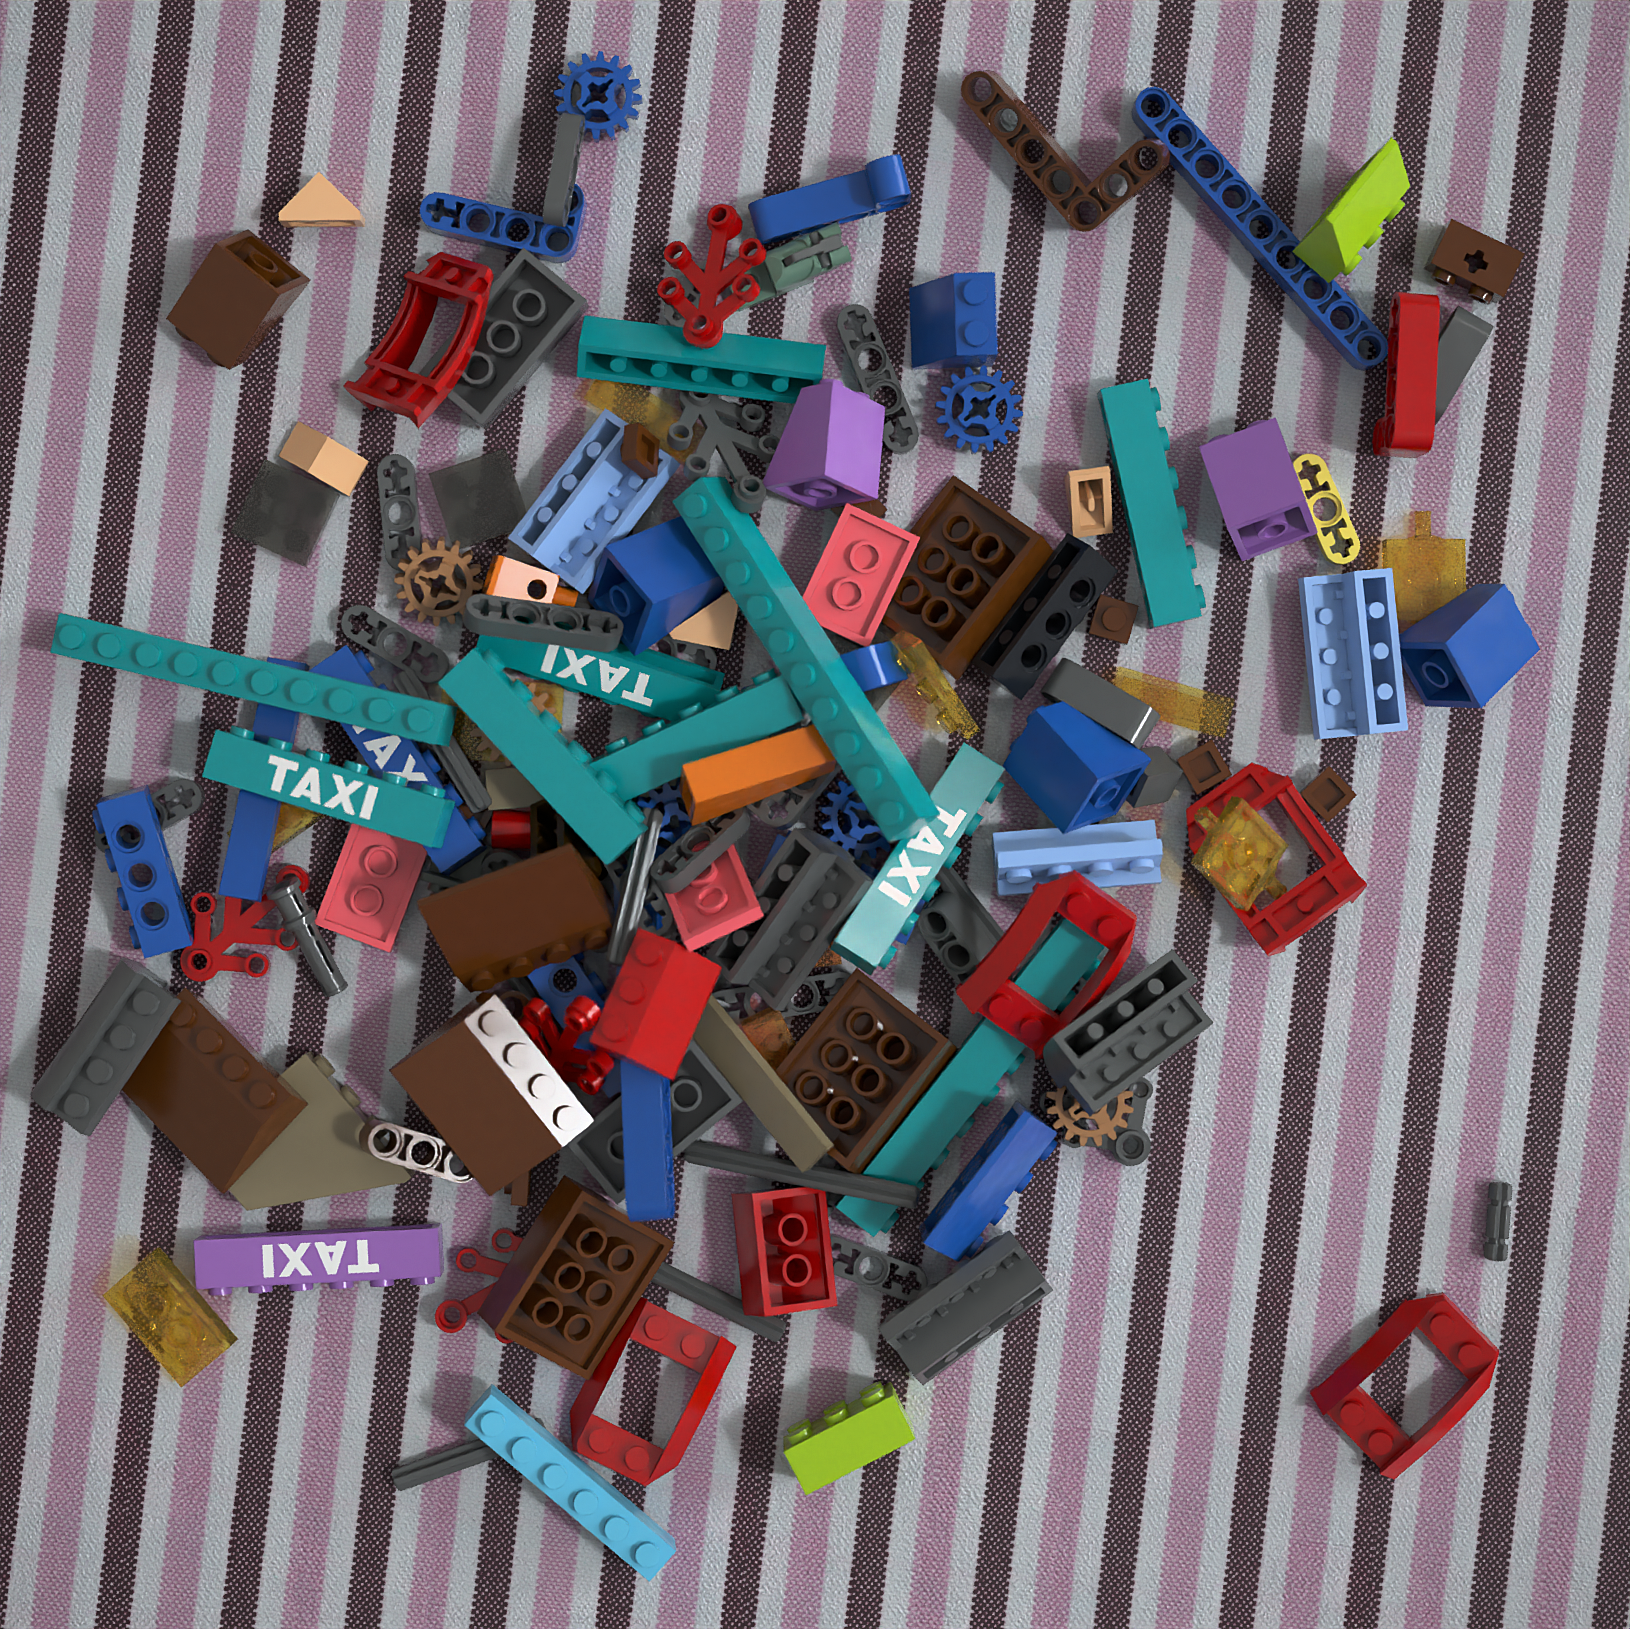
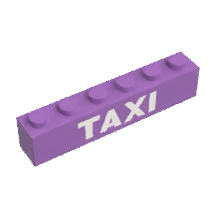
M442 1223L200 1235L194 1240L196 1289H207L208 1295H226L232 1293V1287H248V1293H266L273 1291V1285H289V1291H306L313 1289V1283H329L330 1289L354 1287V1281L370 1280V1287H386L394 1285V1279L410 1278L411 1285L435 1283V1277H441L444 1273Z

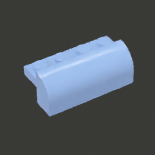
M606 408L508 537L518 547L552 573L559 575L560 579L571 585L581 594L585 592L594 580L605 546L624 539L681 465L672 456L659 448L657 477L642 479L622 463L620 452L624 438V425L629 424Z
M1392 568L1299 578L1298 585L1314 740L1408 730Z
M1155 820L1087 825L1065 834L1058 828L996 832L992 834L991 846L998 897L1031 894L1033 892L1032 887L1037 882L1044 884L1059 879L1058 875L1072 870H1076L1099 888L1161 884L1162 882L1160 864L1163 857L1162 840L1156 837Z

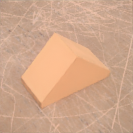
M320 172L279 212V222L284 228L365 227V218L361 212Z
M299 421L279 454L280 458L349 497L369 463L368 460Z
M1109 466L1068 471L1064 476L1072 536L1080 538L1113 533Z
M728 590L720 598L675 627L669 634L676 640L730 650L739 606Z

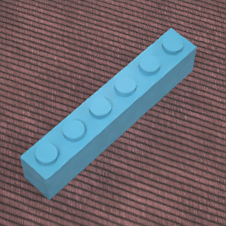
M493 1384L488 1387L465 1414L464 1426L649 1582L676 1552L675 1538Z

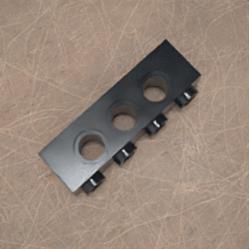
M1067 533L971 663L999 687L1022 700L1026 693L1034 686L1036 680L1053 657L1058 654L1060 648L1077 625L1082 622L1086 613L1100 594L1108 587L1109 582L1118 570L1092 546Z

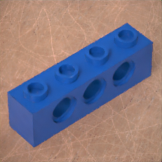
M148 784L101 797L96 803L97 810H93V819L98 833L106 834L110 848L105 849V857L111 873H118L122 887L117 888V895L122 910H129L134 925L129 926V933L134 948H141L145 959L191 946L194 942V931ZM127 824L137 827L141 834V840L136 843L124 841L120 836V827ZM138 863L148 865L153 872V878L146 882L137 880L132 874V866ZM149 902L159 903L164 908L165 917L159 920L150 919L144 912V905Z
M583 952L571 956L569 960L563 963H551L535 969L531 974L527 975L563 1030L566 1026L564 1022L565 1009L577 996L582 995L591 999L599 1007L601 1013L607 1002L603 994L608 990L595 971L588 974L580 962L585 958ZM560 969H570L576 974L577 985L573 990L563 991L556 985L555 976ZM596 1025L591 1031H584L581 1034L575 1048L594 1052L597 1050L589 1042ZM612 1058L614 1068L604 1077L605 1083L602 1089L608 1098L621 1090L620 1060L617 1058Z

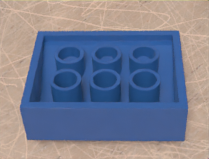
M1016 1100L920 1225L919 1230L923 1242L930 1248L960 1262L964 1255L971 1258L984 1241L980 1234L989 1223L995 1226L1009 1207L1004 1203L1012 1192L1015 1191L1020 1194L1033 1177L1029 1170L1038 1158L1044 1162L1056 1148L1058 1142L1054 1138L1058 1134L1057 1131Z

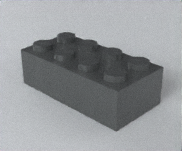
M523 247L491 286L484 322L475 349L462 376L446 398L484 430H487L589 308L587 300ZM458 327L419 372L420 375L428 377L437 366L451 344Z
M693 1037L674 1081L670 1080L673 1159L743 1102L741 1096ZM621 1094L592 1117L594 1121L567 1144L616 1205L625 1199Z

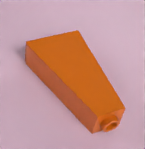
M810 725L682 765L679 791L691 825L694 826L833 772L837 760L815 725Z

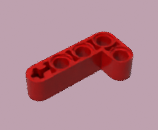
M1395 292L1392 297L1389 313L1385 416L1376 422L1372 439L1373 453L1376 456L1418 458L1427 454L1433 445L1440 302L1437 295Z

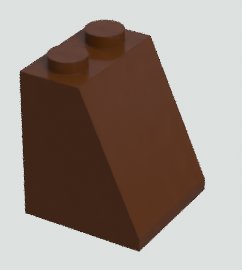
M247 229L214 244L166 319L175 326L177 333L181 337L195 342L203 348L212 362L230 370L246 362L311 280Z

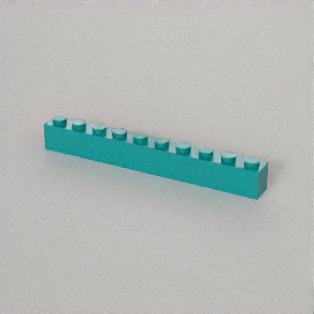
M700 477L672 501L887 840L890 842L912 837L941 815L940 811L750 515L739 511L733 506L731 501L733 489L725 477Z
M59 613L50 653L440 746L449 747L458 707L63 613Z
M1063 916L1012 979V982L1052 1011L1058 1009L1062 1012L1076 995L1071 990L1081 977L1088 980L1101 963L1097 956L1105 946ZM983 1016L958 1047L959 1050L860 1175L913 1185L921 1191L925 1185L920 1180L930 1167L934 1170L940 1167L950 1153L946 1149L949 1142L955 1135L961 1139L975 1122V1119L971 1117L973 1112L980 1104L987 1107L1001 1088L996 1083L1005 1072L1012 1075L1022 1064L1026 1056L1021 1052L1026 1045ZM842 1195L838 1202L835 1203L837 1209L873 1237L880 1230L886 1234L900 1216L895 1211L899 1206Z

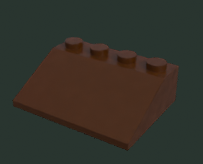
M953 475L909 531L920 537L880 623L958 681L1054 550L1042 535Z
M571 843L417 900L418 908L452 971L470 993L489 990L499 982L513 977H524L531 974L533 970L548 964L563 963L578 953L589 949L597 950L607 946L610 942L616 917L611 896Z
M856 968L779 1065L775 1073L833 1143L834 1146L827 1153L847 1170L860 1175L959 1048Z
M184 988L176 996L181 1002L122 1088V1091L221 1193L225 1194L309 1103L203 997Z
M481 992L389 1069L392 1076L488 1196L493 1195L563 1148L594 1121L496 994Z
M564 1175L477 1314L493 1331L589 1380L675 1242L643 1221L630 1222L627 1211Z

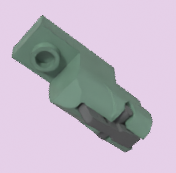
M833 223L767 251L766 258L760 265L751 267L744 273L753 276L760 287V293L755 300L742 305L738 309L739 312L812 283L815 277L851 262V254L848 246H844L842 243V231L838 223ZM731 284V285L729 286V288H730V290H731V293H733L732 284ZM746 285L741 292L747 291L751 285Z

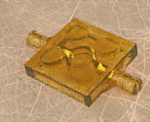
M1432 511L1414 512V536L1406 539L1382 540L1383 569L1392 568L1397 621H1405L1412 625L1466 591L1465 539H1443L1431 535Z
M1232 796L1219 818L1208 807H1202L1197 811L1200 815L1195 814L1194 819L1207 831V835L1190 863L1237 909L1248 911L1258 894L1264 889L1274 900H1277L1284 895L1283 893L1287 892V887L1275 877V872L1288 844L1243 798Z

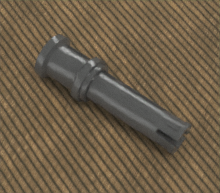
M299 877L288 878L268 889L266 896L268 900H274L283 918L281 922L283 929L289 933L292 932L307 963L323 991L324 997L334 996L345 990L348 984L344 980L315 923L317 912L314 907L308 906L299 888L301 885Z

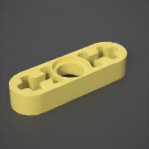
M1315 454L1301 455L1293 461L1297 476L1303 469L1302 462H1306L1309 467L1316 466L1318 473L1313 478L1317 488L1325 483L1328 491H1320L1307 499L1305 492L1311 491L1312 486L1307 478L1300 480L1298 477L1318 531L1314 535L1328 562L1334 565L1347 564L1354 560L1359 553V538L1324 460ZM1320 498L1331 500L1335 506V514L1329 521H1321L1313 513L1314 503ZM1340 520L1344 528L1336 529L1337 534L1341 540L1348 539L1351 544L1346 549L1347 556L1344 558L1339 552L1334 554L1331 552L1330 546L1335 544L1332 532L1323 536L1321 528L1331 527Z

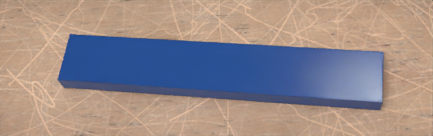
M267 657L268 662L309 671L310 668L306 663ZM258 702L252 729L255 732L253 739L268 743L269 737H274L291 742L294 745L300 712ZM240 789L218 892L219 895L261 903L282 801Z

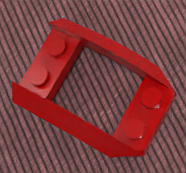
M439 252L427 259L426 261L429 265L418 274L408 271L403 276L407 281V286L402 303L386 335L364 362L368 369L356 382L348 380L343 385L352 396L371 412L377 406L410 418L418 429L451 392L468 365L482 329L491 283L494 278L493 272L488 266L444 252ZM438 297L465 305L463 316L451 344L429 376L425 377L408 371L431 324Z
M1252 762L1186 809L1189 849L1268 957L1285 952L1287 945L1349 901L1353 904L1367 887V883L1354 870L1346 856L1318 821L1288 775L1286 777ZM1275 799L1323 867L1259 911L1212 844Z
M1076 870L1058 875L1059 879L1044 884L1037 882L1032 887L1033 892L1010 927L976 965L977 970L964 984L960 983L955 988L957 995L972 1015L978 1011L1034 1051L1035 1060L1044 1059V1046L1054 1035L1099 1003L1131 953L1137 922L1136 914ZM1055 911L1109 949L1088 982L1060 1015L1008 979L1036 943Z
M1444 1292L1426 1295V1298L1407 1300L1405 1298L1382 1326L1340 1364L1331 1376L1318 1387L1315 1386L1310 1390V1394L1322 1415L1324 1416L1327 1413L1380 1468L1381 1475L1396 1479L1442 1439L1488 1390L1498 1359L1499 1349ZM1418 1327L1468 1380L1430 1420L1409 1437L1363 1390L1360 1384Z
M640 1297L589 1380H585L569 1411L573 1452L646 1487L677 1467L737 1346L723 1336L719 1337L648 1302L649 1299ZM628 1340L700 1374L664 1449L592 1414Z

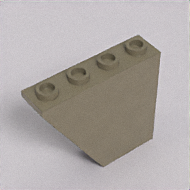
M312 1051L304 1054L281 1074L309 1104L229 1188V1191L247 1211L405 1183L415 1174L413 1169L378 1159L364 1152L359 1143V1132L368 1121L379 1119L374 1115H371L369 1118L358 1106L362 1103L360 1097L348 1084L342 1087L332 1076L335 1072L334 1067L321 1053L317 1056ZM386 1129L379 1130L373 1137V1145L376 1150L383 1149L389 1142L384 1137L388 1134Z

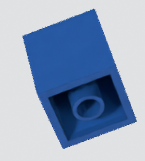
M995 272L953 273L909 288L912 370L965 368L968 366L970 368H981L982 365L987 367L993 366L998 355Z
M679 516L606 545L587 600L596 610L612 613L622 621L624 628L620 640L635 656L665 637L682 622L720 598L725 584L682 516Z
M1476 584L1399 634L1401 663L1425 706L1482 708L1540 650L1532 635L1530 626L1525 622L1515 603L1514 596L1508 590L1506 584Z
M1064 701L1046 707L1041 705L1028 715L1026 719L1028 724L1022 734L1011 743L1009 747L1011 752L1002 767L1005 768L1054 825L1065 834L1116 815L1151 759L1138 748Z

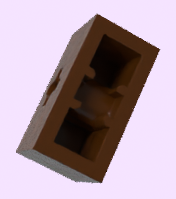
M1451 219L1443 226L1424 270L1432 273L1431 279L1447 287H1453L1456 284L1469 290L1467 295L1471 299L1489 305L1491 301L1497 303L1505 297L1525 253ZM1471 257L1476 259L1475 266L1478 268L1473 273L1468 271L1469 263L1466 262Z

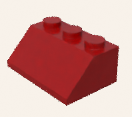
M639 928L589 1042L597 1050L604 1051L609 1056L674 1081L722 967L693 951L689 952L686 947L677 942Z
M796 1186L731 1194L744 1315L766 1317L837 1306L826 1191Z

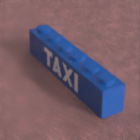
M347 645L309 670L310 672L389 690L384 683L378 686L369 674L375 668L362 650L355 653ZM340 722L376 777L382 778L384 771L407 778L405 786L420 790L422 783L446 790L444 798L456 801L442 848L422 845L442 874L450 875L488 849L482 841L487 836L486 832L474 816L467 819L459 807L464 803L462 796L451 782L446 786L437 774L442 767L429 749L422 752L413 739Z

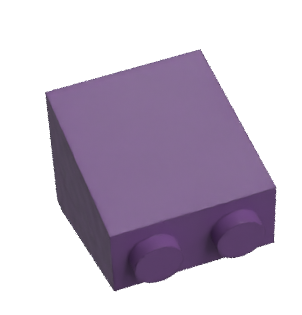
M823 379L817 385L802 388L763 479L765 488L815 511L844 506L846 503L855 504L878 499L885 406L869 399L870 397L866 393L854 392L844 387L843 382L836 379Z
M1276 417L1270 420L1255 421L1249 424L1246 429L1230 435L1222 434L1215 436L1208 443L1199 446L1227 529L1242 561L1318 533Z

